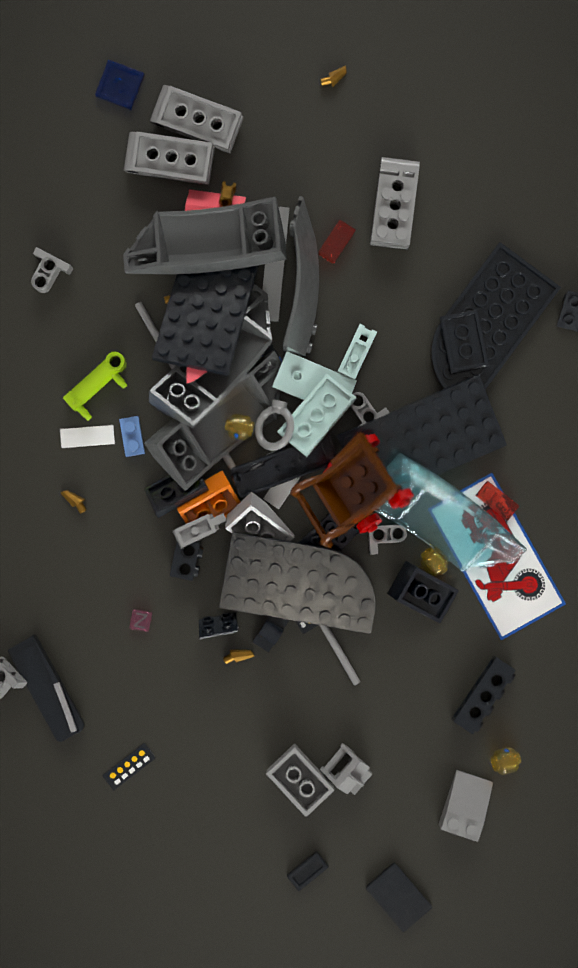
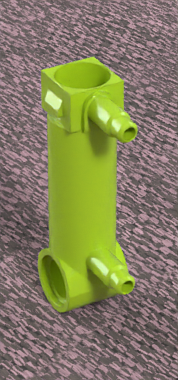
M119 352L109 353L106 359L78 383L72 391L68 392L63 399L74 411H78L83 418L89 421L92 416L84 407L85 403L112 378L123 389L127 387L125 380L118 374L126 368L127 362L125 357ZM114 358L121 359L118 367H113L111 364Z

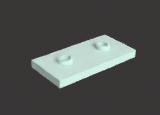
M286 351L272 387L305 400L326 374L330 375L351 393L357 381Z
M326 374L292 414L294 432L289 443L308 457L357 399L356 396L330 375ZM286 422L277 431L282 437L286 432Z

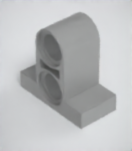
M36 247L33 254L41 262L32 277V286L37 291L46 293L53 286L60 271L70 275L73 267ZM54 262L55 267L52 270H47V264ZM40 279L46 280V284L43 287H38L37 285Z
M353 393L354 396H360L363 399L361 406H355L354 404L350 406L361 421V425L367 423L363 419L365 412H371L374 415V419L389 413L386 407L377 413L363 393Z
M401 525L378 526L377 529H381L384 535L381 540H376L373 537L374 531L368 533L369 554H378V543H396L405 540L407 537L406 529ZM395 528L402 530L403 534L400 539L393 537L392 533Z
M0 656L1 699L11 687L13 689L24 688L28 683L3 656Z

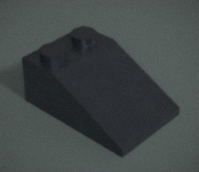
M405 561L387 594L405 606L441 623L459 590L414 564Z

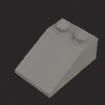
M253 492L226 515L225 529L231 533L233 531L291 541L295 537L270 506Z
M456 770L438 824L440 829L478 842L484 825L493 782Z

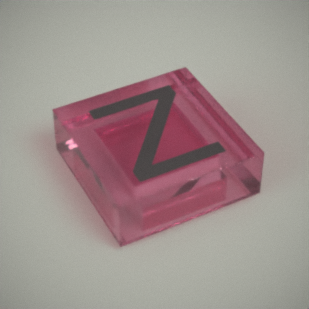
M133 609L129 628L149 632L152 612Z

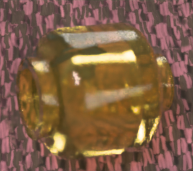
M233 414L231 419L226 420L225 430L228 431L230 438L247 440L248 437L252 436L254 422L251 421L249 416Z
M429 547L421 554L420 564L432 576L442 575L447 571L449 559L439 548Z
M511 747L496 750L491 757L493 770L501 775L516 772L521 763L520 754Z

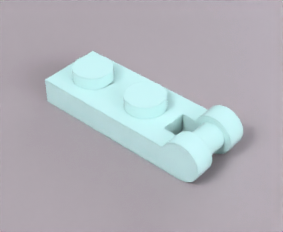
M359 325L338 369V373L355 380L377 331L373 329L370 331L364 325ZM361 335L368 338L366 342L359 339Z

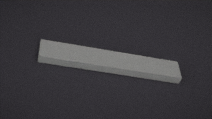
M279 207L286 241L290 208ZM285 260L267 263L264 268L262 290L268 294L270 321L279 322Z

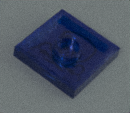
M108 59L95 96L131 110L145 74Z

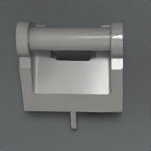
M342 743L337 753L320 770L338 789L346 794L351 792L355 795L373 773L369 770L370 767L355 755L354 751ZM347 753L350 756L349 762L341 772L333 775L331 773L332 769Z

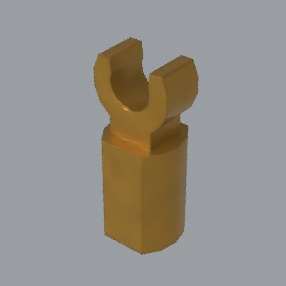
M225 181L222 182L219 199L220 207L232 205L233 196L236 192V183H233L232 186H227Z

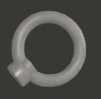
M272 400V406L263 410L256 421V439L260 446L266 450L275 451L283 448L293 435L294 419L287 409L288 403ZM273 413L282 414L287 424L284 436L276 443L266 441L262 432L264 421Z

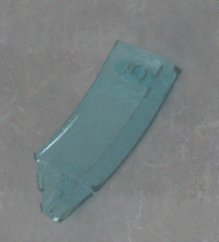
M399 453L386 468L395 484L402 485V490L410 488L414 497L403 508L392 509L389 502L386 501L376 512L403 526L457 566L460 572L468 571V568L479 566V568L493 567L496 563H515L527 550L522 543L478 504L447 481L410 458Z

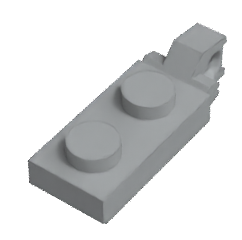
M224 513L216 517L213 514H207L173 530V533L180 548H183L219 530L218 525L227 519Z

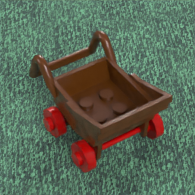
M359 432L330 461L331 463L327 465L323 474L312 476L297 483L290 491L291 495L297 498L320 536V543L327 548L333 546L331 539L347 532L355 524H357L356 527L361 534L371 533L378 528L377 525L382 522V519L378 513L370 514L379 509L386 501L389 502L392 509L407 506L414 497L410 488L402 490V485L395 484L376 454L379 452V449L376 446L380 443V440L376 434L364 435L362 432ZM311 485L315 488L338 526L328 533L324 531L304 498L303 493L300 492Z

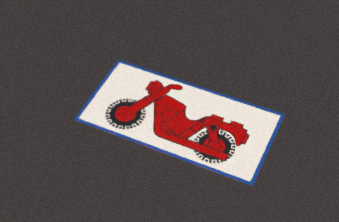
M493 473L428 508L429 513L501 640L566 604Z

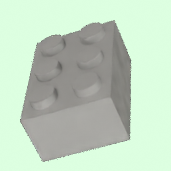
M293 744L266 770L267 776L305 817L335 791L334 785L296 744Z

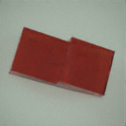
M339 220L318 254L334 264L356 230Z
M486 481L475 495L507 521L519 507L518 504L489 481Z

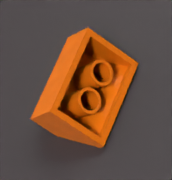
M223 470L204 480L209 489L208 491L177 507L179 514L186 524L207 514H213L216 517L224 513L226 517L240 503Z

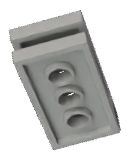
M163 85L150 123L193 140L213 143L215 148L231 153L244 117L237 110L178 88ZM182 110H186V114L184 116H179V113ZM199 117H204L201 123H196ZM218 123H221L222 127L218 130H215L214 126Z
M137 131L129 132L124 171L145 176L209 185L215 147L210 142ZM158 152L157 158H150L152 153ZM172 155H177V159L174 162H169V158ZM190 158H196L193 165H188Z
M381 157L370 245L408 250L420 162ZM399 186L401 191H395L392 187ZM395 204L399 209L392 210L390 205ZM394 223L397 228L390 229L387 224Z

